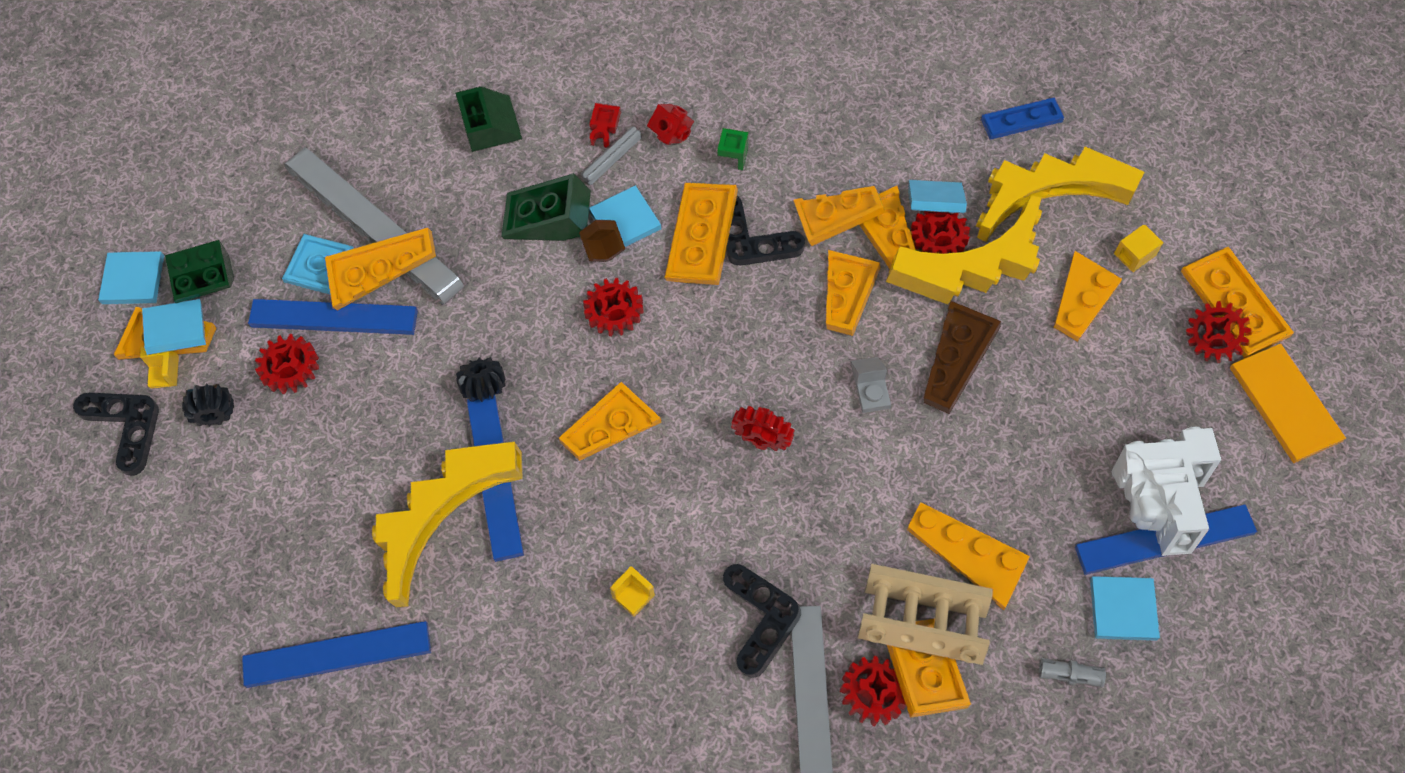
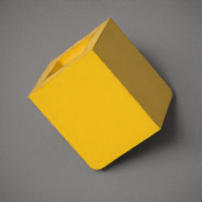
M1142 225L1120 241L1114 255L1132 272H1135L1157 256L1164 242L1146 225Z
M141 347L140 358L149 367L148 387L177 386L178 354L173 350L147 355L145 348Z
M632 566L610 587L612 598L633 617L655 596L653 585Z

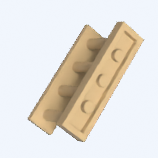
M871 564L865 593L875 595L872 615L863 613L858 639L983 665L990 640L978 638L979 617L986 618L992 600L993 589ZM887 598L905 601L903 621L884 618ZM918 604L936 608L934 628L915 624ZM948 610L967 614L965 635L946 631Z

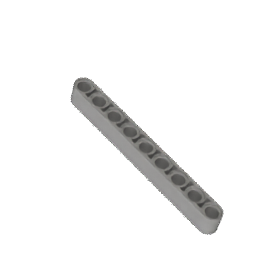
M306 147L284 163L285 168L293 177L297 176V180L310 192L314 191V195L326 206H332L331 210L345 222L348 220L350 222L348 225L362 237L366 236V240L370 244L407 234ZM436 257L405 273L417 284L420 282L422 284L420 287L435 300L438 298L441 305H445L464 288L461 280Z

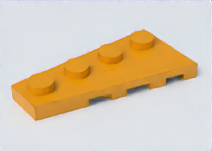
M424 228L326 256L325 261L332 307L338 311L436 257L432 231L429 228Z
M920 502L907 530L936 555H940L954 570L963 574L974 585L993 589L992 599L996 602L995 604L1005 610L1030 556Z

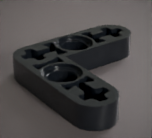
M736 197L731 226H740L742 232L737 235L729 233L726 252L732 264L743 266L798 257L803 253L805 239L801 233L796 231L749 237L741 198ZM789 241H794V243L797 244V247L792 248L791 245H789ZM740 242L743 256H738L736 253V243ZM778 242H781L782 251H778ZM763 244H769L774 250L771 253L764 254L759 251V247Z
M83 393L79 395L73 403V409L83 420L125 422L116 456V465L118 469L128 476H135L141 473L147 463L159 414L157 403L147 395ZM92 402L96 407H89L86 412L83 407L88 406ZM115 403H123V409L119 413L110 414V409ZM145 404H147L150 408L149 410H144L142 415L138 410L143 409ZM145 430V435L140 441H131V436L135 431ZM133 456L137 461L131 463L130 467H128L125 463L126 461H131Z
M733 564L723 574L724 584L732 593L765 614L739 652L736 663L738 669L745 676L756 678L766 670L801 617V608L791 596L741 564ZM742 573L743 579L750 584L748 590L738 582L733 586L732 575L739 576ZM761 587L768 588L770 591L768 600L763 603L756 602L754 599L755 591ZM776 599L785 608L791 605V610L793 611L791 617L785 615L781 618L783 614L774 606ZM767 629H774L777 632V639L771 645H765L761 641V635ZM757 643L767 654L764 656L759 652L755 659L758 666L756 668L751 666L747 670L748 665L745 659L747 657L751 659L755 657L758 651L754 648V645Z

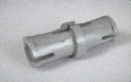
M1041 658L1039 663V678L1065 681L1067 685L1073 686L1075 683L1101 688L1105 685V667L1078 664L1076 660L1064 662Z

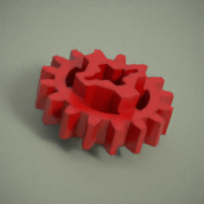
M924 211L923 215L918 213L911 226L912 240L915 241V249L921 248V252L938 254L964 252L970 238L968 236L970 227L965 226L967 219H959V213L952 214L950 212Z
M606 278L604 279L603 286L597 283L594 284L595 292L587 291L588 300H583L584 309H586L584 310L585 319H589L591 328L597 326L599 334L604 332V330H608L610 337H612L614 331H618L622 336L624 328L630 331L634 330L632 322H641L639 314H644L642 295H638V288L636 286L630 288L628 280L623 284H619L618 278H615L613 283H609ZM627 298L630 300L632 307H629V303L626 302ZM596 307L601 311L600 316L595 311Z
M1217 301L1214 308L1209 303H1206V311L1195 310L1197 319L1189 318L1188 323L1193 328L1186 329V335L1192 337L1188 340L1189 346H1196L1194 350L1196 355L1204 352L1205 361L1214 356L1216 362L1220 363L1223 356L1232 361V353L1243 354L1241 345L1249 346L1250 344L1249 339L1244 336L1252 335V329L1245 327L1250 324L1249 317L1241 318L1243 315L1241 308L1234 312L1233 303H1229L1224 308L1221 301ZM1202 325L1203 328L1206 330V333L1202 336L1203 338L1200 340L1199 329ZM1235 325H1237L1239 328V335L1237 339H1235L1234 335L1231 333V331L1235 328ZM1216 329L1220 331L1224 329V335H1221L1219 333L1214 335L1213 330ZM1213 347H1225V348H1222V349H1214Z
M289 334L287 340H284L279 335L277 337L278 342L267 341L268 349L260 348L259 351L263 357L255 359L259 366L255 371L263 385L268 386L272 392L279 389L282 394H286L287 389L291 388L296 393L298 385L301 384L303 387H307V378L315 379L312 370L319 369V365L316 362L319 356L314 351L315 349L310 342L306 343L302 336L296 340L293 334ZM303 354H304V357H305L304 364L301 363V361L303 360V357H302Z
M748 406L747 409L740 407L739 411H735L731 422V429L736 430V435L742 436L743 441H749L760 450H766L767 447L774 451H777L778 448L786 450V447H790L795 429L790 428V422H784V417L776 416L770 409L759 407L758 410L751 406Z
M874 656L870 663H868L865 657H862L858 665L854 662L850 665L849 672H845L841 679L845 683L840 687V692L847 694L842 700V704H850L852 706L849 711L850 716L855 713L860 714V723L869 718L871 725L874 727L879 722V719H881L884 725H888L891 717L897 719L902 713L901 710H904L906 707L895 669L889 668L890 660L888 659L883 664H880L877 656ZM867 673L866 679L856 681L859 676ZM890 700H893L889 707L882 709L884 703H889Z

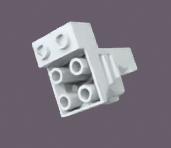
M1189 427L1182 430L1176 441L1164 439L1157 443L1131 442L1124 446L1112 469V476L1115 478L1119 488H1124L1125 498L1130 501V520L1136 523L1138 529L1156 531L1162 556L1192 554L1209 530L1198 487H1204L1221 461L1212 428Z

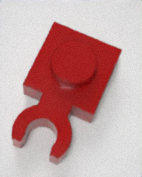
M595 103L590 120V130L592 131L589 137L591 146L595 145V141L598 138L603 139L604 148L610 145L609 133L616 134L621 115L620 106Z

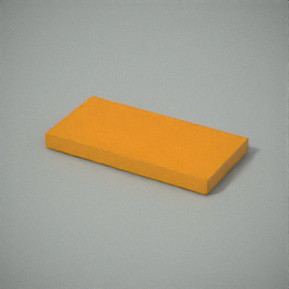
M684 184L665 273L666 281L719 285L738 192L736 185Z
M1229 246L1182 268L1181 273L1204 304L1209 303L1214 308L1217 301H1221L1222 307L1226 308L1229 303H1233L1234 312L1241 308L1243 310L1241 318L1249 317L1250 324L1245 327L1252 329V335L1244 336L1250 342L1249 346L1241 345L1244 358L1273 346L1294 334L1293 330ZM1235 325V328L1231 331L1235 339H1237L1239 335V328L1237 325Z
M1281 343L1231 365L1230 370L1293 464L1335 446L1346 439Z

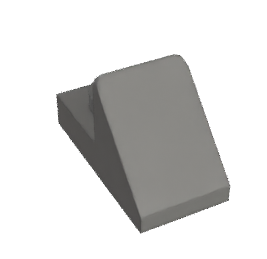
M879 357L851 361L862 413L890 409L891 402L885 382L887 369Z

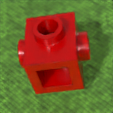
M658 104L647 127L658 135L657 138L661 142L671 145L682 143L689 137L691 133L690 128L694 120L688 117V112L680 106Z

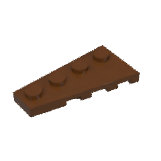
M950 301L947 317L942 328L941 339L936 350L935 361L931 368L924 394L925 404L947 414L951 413L1001 327L1000 320Z

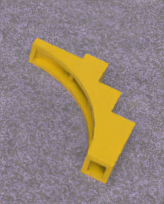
M1088 147L1083 148L1080 156L1075 154L1070 164L1044 153L1040 162L1035 161L1030 171L1004 160L999 169L994 168L988 180V183L992 184L989 192L992 195L987 204V207L990 209L987 213L982 212L977 221L976 227L980 228L977 238L987 242L995 229L1011 214L1023 208L1031 195L1039 197L1041 200L1062 195H1090L1108 198L1129 205L1145 172Z
M1031 195L1023 206L1014 226L1000 238L983 247L959 253L938 254L919 252L900 246L893 258L886 282L949 304L953 296H959L963 285L987 293L992 284L997 285L1001 274L1025 281L1030 273L1034 274L1040 262V258L1036 257L1039 246L1032 244L1036 232L1032 230L1033 226L1038 224L1042 214V210L1039 209L1041 198Z
M515 442L445 450V461H442L441 464L444 478L411 482V492L407 494L409 511L376 514V525L372 527V537L379 547L387 551L383 555L384 567L387 570V581L383 583V594L389 603L395 607H408L410 585L417 561L428 539L447 516L459 505L482 491L502 483L523 479L522 452Z

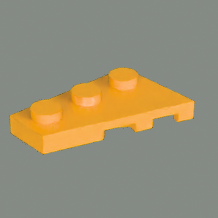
M828 250V291L826 303V327L828 330L851 336L854 335L880 271V262Z
M135 307L114 353L118 360L140 358L141 347H144L143 314L140 307ZM204 321L206 345L174 351L177 355L207 352L216 331V326L211 322Z

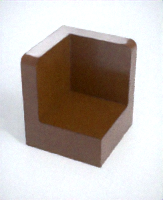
M595 220L579 232L586 254L591 262H608L625 250V245L615 220Z

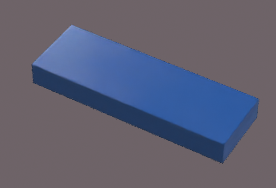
M1055 97L981 116L982 124L990 140L1061 123L1064 120Z

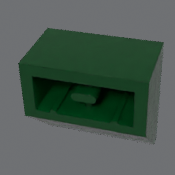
M482 86L455 92L472 152L522 140L509 95Z
M220 240L165 255L175 303L231 288L234 275L230 257Z

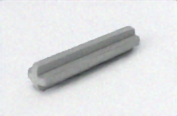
M634 126L630 127L581 173L582 180L588 185H592L641 139V132Z

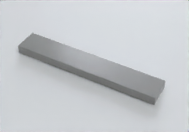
M821 606L800 607L801 617L791 632L800 773H833ZM790 607V617H791V616L793 615V611L791 610V607Z

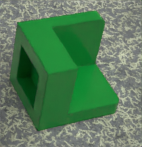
M722 128L717 156L738 159V170H743L748 152L749 132Z

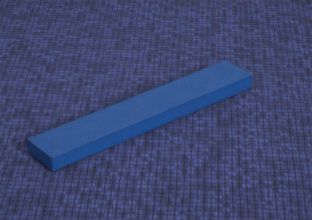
M253 299L248 324L251 328L414 335L418 309L416 306L350 303L337 311L332 307V302Z
M494 395V399L487 398L483 402L479 399L474 402L467 399L474 446L504 443L496 396ZM511 482L502 483L482 491L494 561L524 556Z
M1246 504L1205 514L1209 530L1196 548L1254 535L1257 530ZM1139 529L1076 544L1074 547L1084 575L1163 557L1160 544L1157 541L1156 531Z
M426 621L244 655L242 656L244 686L251 688L430 654L431 646L428 623Z

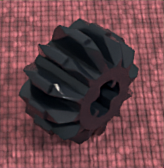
M481 357L475 361L469 360L468 364L461 365L460 371L456 373V381L463 398H469L471 402L478 399L481 402L487 398L494 399V395L501 394L502 388L506 386V378L502 366H500L499 361H493L491 357L482 360Z
M207 383L205 386L194 385V389L186 390V394L183 397L182 411L184 412V417H187L189 423H196L197 426L208 425L210 427L212 424L222 425V421L230 420V416L233 414L234 400L232 399V394L229 393L228 388L220 387L219 384L213 386Z

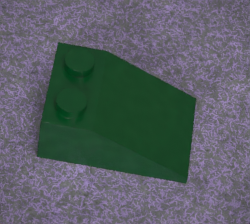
M573 173L508 192L501 237L511 240L565 241L580 237L579 232L588 225L591 190Z

